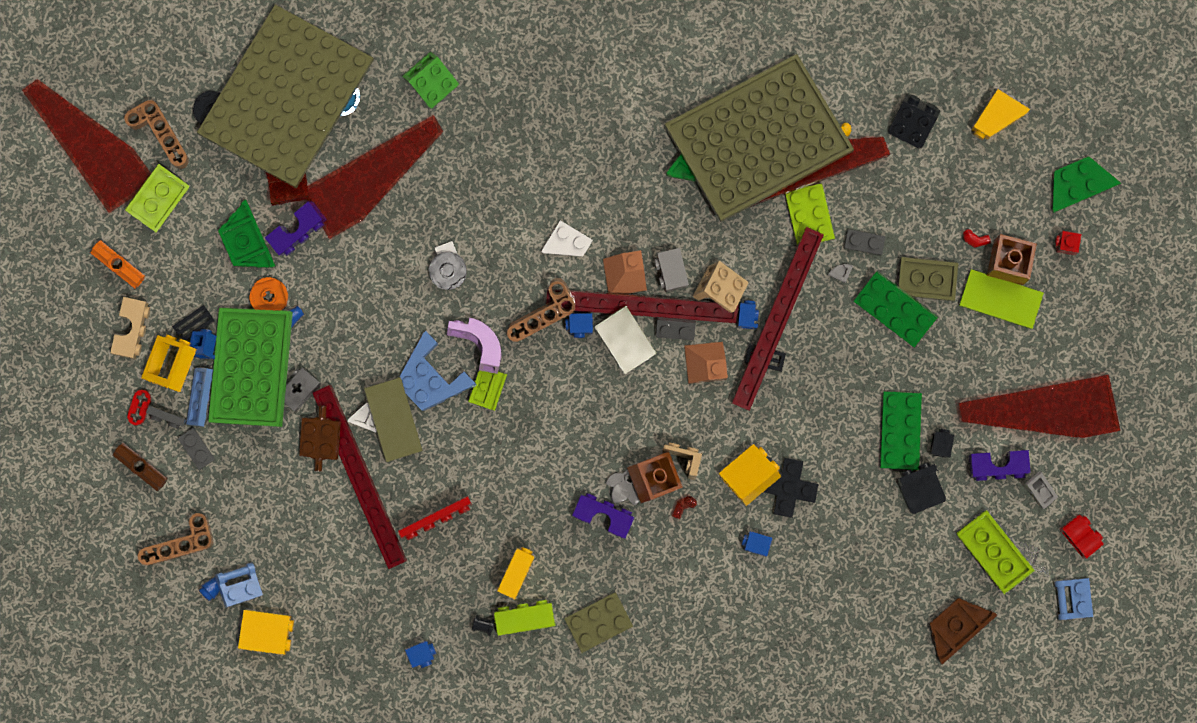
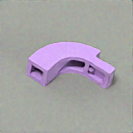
M469 318L468 324L458 320L449 321L448 336L468 339L474 342L480 349L481 361L479 370L498 374L501 347L495 333L486 324L473 318Z

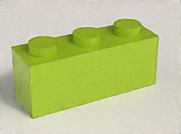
M547 600L537 601L536 606L530 607L528 603L519 604L517 609L509 610V606L498 608V612L494 613L498 636L555 626L552 603H548Z

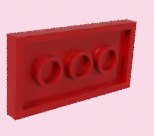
M467 496L399 530L398 533L402 539L406 538L409 541L418 536L417 532L421 530L427 532L436 527L435 523L439 521L445 523L453 519V514L459 512L461 515L469 511V506L472 503Z

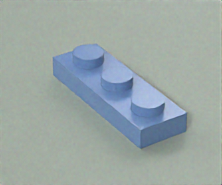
M195 368L186 425L204 427L213 369Z

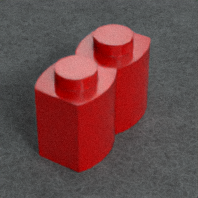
M1078 514L1059 530L1083 559H1087L1104 545L1102 542L1103 537L1097 530L1093 531L1089 526L1091 522L1085 515L1081 516Z

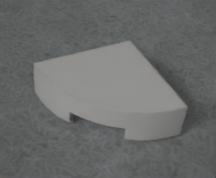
M838 265L830 271L828 276L846 283L853 265Z

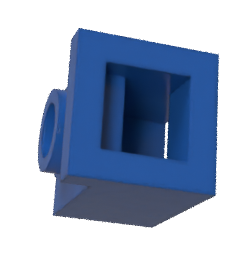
M755 301L740 303L737 328L757 330L758 324H754V321H758L759 310H755Z
M207 329L192 331L190 347L197 349L194 357L199 359H215L213 352L217 336L213 335L212 331Z

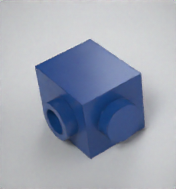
M592 313L570 314L569 319H566V330H570V335H573L574 338H585V335L593 334Z
M428 641L405 650L412 668L419 665L421 668L431 665V660L435 659L433 655L437 654L433 643L429 644Z

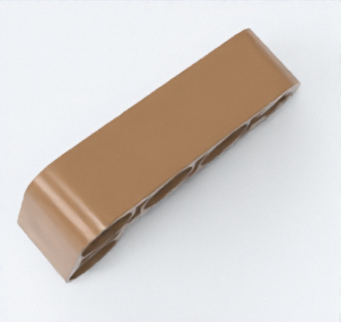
M145 101L125 114V123L133 130L140 129L149 124L174 167L183 169L188 165L189 158L160 107L154 101ZM154 106L156 108L155 112L151 115L147 114V109ZM138 116L139 121L136 124H131V117ZM158 123H165L163 130H156ZM168 139H174L172 147L165 146ZM177 151L180 157H182L181 163L176 161L177 158L173 152Z
M555 278L550 282L549 293L553 301L510 323L507 330L510 340L514 342L520 341L574 312L576 302L563 279ZM555 284H560L563 290L555 292L552 287ZM564 301H569L572 303V307L565 309L561 304ZM553 310L555 316L549 318L545 315V311ZM536 319L538 325L530 326L528 320ZM513 328H515L516 330L521 329L519 335H517V333H512Z
M200 513L193 514L189 519L192 535L141 549L138 553L139 562L144 565H154L211 548L214 541L208 518ZM197 517H202L204 523L201 527L197 528L194 521ZM206 535L209 542L206 546H201L199 539L201 536ZM183 541L189 542L190 548L188 551L184 552L181 550V543ZM165 546L171 548V554L167 557L162 554V549ZM157 548L158 557H150L149 562L148 560L143 559V556L146 555V552H148L149 554L156 553L155 549Z

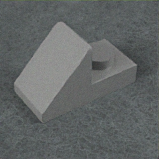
M1041 471L1024 485V488L1033 495L1039 506L1043 509L1058 498Z

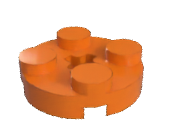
M266 277L254 284L249 298L255 310L283 311L287 306L289 296L287 288L282 282L275 278ZM266 292L274 294L271 302L264 300V297L267 295Z

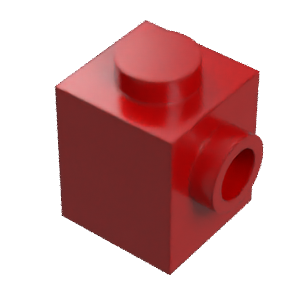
M1062 231L1059 235H1056V252L1069 255L1078 254L1082 234Z

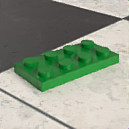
M879 271L875 272L853 301L914 348L938 318L937 315Z
M883 392L880 468L919 470L922 393Z

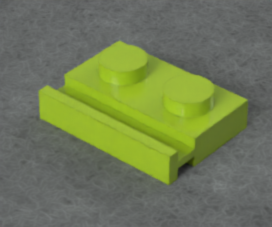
M479 370L475 381L477 385L473 387L469 403L495 411L507 374L501 372L495 374Z

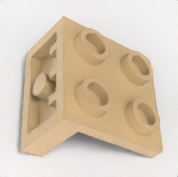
M718 261L707 267L693 297L698 301L709 297L724 309L733 313L748 285V281Z
M675 443L664 445L663 453L669 452L672 455L692 459L688 460L685 473H688L689 479L695 480L702 456L701 453H698L699 450L687 447V450L679 448L680 445Z

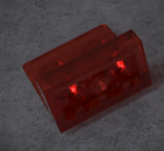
M266 172L272 206L309 199L306 174L298 187L294 188Z

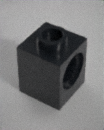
M939 429V431L933 432L929 455L950 458L955 435L950 434V430Z

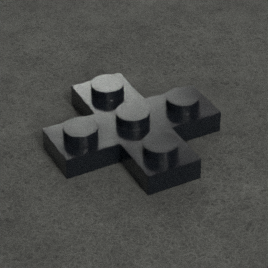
M784 458L781 477L763 492L777 495L774 515L793 518L796 500L815 503L819 484L800 480L804 461Z

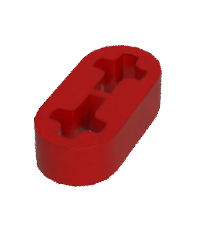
M139 390L134 394L128 412V421L135 426L142 425L145 422L146 412L151 404L152 397L145 390ZM145 393V397L148 400L147 402L143 401L142 406L139 407L140 400L137 398ZM140 409L139 415L142 418L134 422L132 414H136L137 410Z

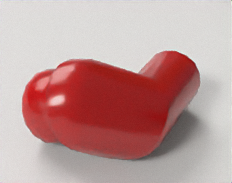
M970 229L963 232L964 241L974 248L991 244L989 235L978 237Z

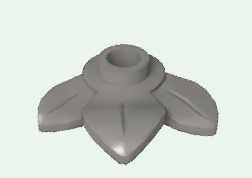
M628 470L623 474H612L606 484L613 487L612 500L614 503H620L628 498L633 505H637L640 500L633 482L627 481V477L630 476Z

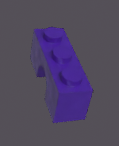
M308 201L294 213L299 220V228L296 232L290 233L285 226H278L265 237L279 256L290 255L295 251L294 247L298 243L303 244L310 238V233L313 231L317 232L324 226L323 223L327 219L314 202Z
M1029 450L1007 452V463L1004 467H997L992 463L991 453L969 455L970 477L976 478V481H986L987 477L995 476V480L1007 479L1006 475H1014V479L1026 478L1025 474L1031 473Z
M588 493L585 496H580L572 517L590 524L594 515L604 513L610 518L608 532L626 539L635 518L631 516L632 512L623 508L621 511L614 509L615 505L604 501L602 504L596 501L597 497Z

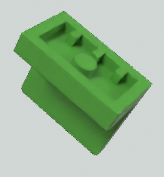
M429 52L402 76L416 90L429 108H433L459 85L441 60L432 52Z

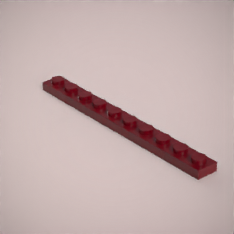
M805 227L731 404L750 411L824 234Z
M547 288L546 304L553 301L549 288ZM553 289V290H554L555 292H561L563 289ZM570 290L576 302L574 311L613 314L626 305L631 314L635 316L737 323L738 305L735 311L730 313L715 301ZM564 301L561 304L565 309L572 307V303L569 301Z
M332 385L313 392L317 405L327 406L326 418L341 421L339 456L388 569L407 562Z

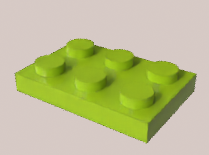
M157 164L125 208V211L157 233L190 186L163 166Z
M822 183L785 191L797 246L805 227L824 234L821 242L835 239Z

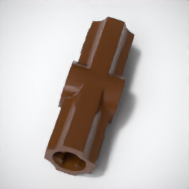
M124 442L114 451L113 456L157 492L167 482L168 478ZM139 462L145 464V469L142 472H137L136 465Z

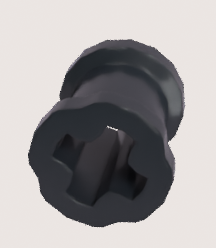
M476 615L472 631L477 630L491 636L495 619L488 620Z

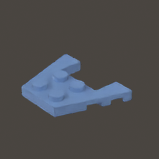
M427 331L423 333L400 375L405 393L422 411L477 385L465 372L460 374L449 385L425 360V357L438 345Z

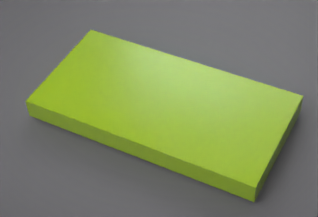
M971 269L959 306L1033 329L1044 293L1009 281L990 277L987 274Z
M987 510L956 533L1004 595L1035 572Z

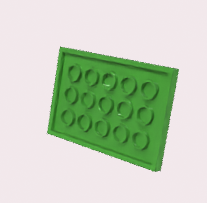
M219 308L208 422L282 427L293 312Z

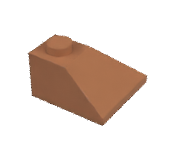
M641 250L603 259L608 293L629 294L647 291Z
M723 342L685 346L688 384L727 380L728 375Z

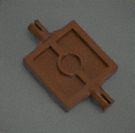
M322 405L318 406V417H303L301 423L299 456L315 459L314 471H322L323 460H337L339 455L341 421L326 418L327 406Z

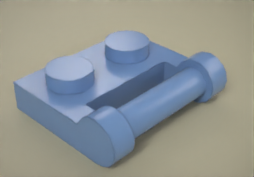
M252 562L246 564L245 567L224 574L222 572L215 574L225 608L263 595ZM248 574L249 580L226 587L225 581Z
M1089 578L1054 582L1058 593L1059 620L1093 617ZM1064 586H1070L1072 613H1067Z

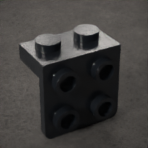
M906 94L888 133L920 149L928 138L940 110L931 103L926 104L920 101V98L915 95Z
M929 462L918 466V471L912 473L911 470L901 473V478L897 479L909 511L912 514L946 501V496L936 475L938 470L935 464L930 466Z

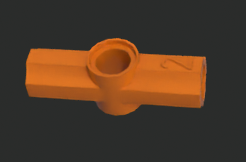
M101 240L94 245L90 252L134 289L140 286L146 277ZM117 260L122 261L120 269H114L113 267L114 262Z

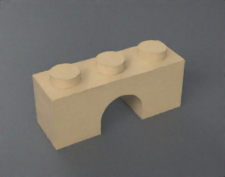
M123 297L119 316L129 319L132 323V329L125 336L114 335L111 354L135 360L136 356H140L142 345L139 344L140 338L144 337L146 332V326L143 325L145 318L148 319L150 315V307H148L147 302Z

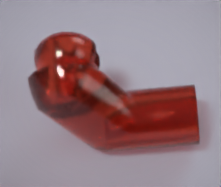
M692 496L679 499L676 502L672 517L681 519L684 509L689 507L695 508L697 500Z

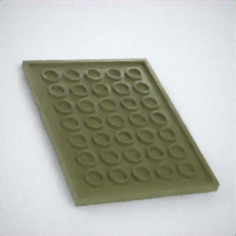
M274 5L197 131V134L290 186L297 188L374 61V58L283 8Z
M798 54L672 119L664 125L720 222L854 151L853 146Z

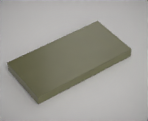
M401 377L363 388L385 462L423 451Z

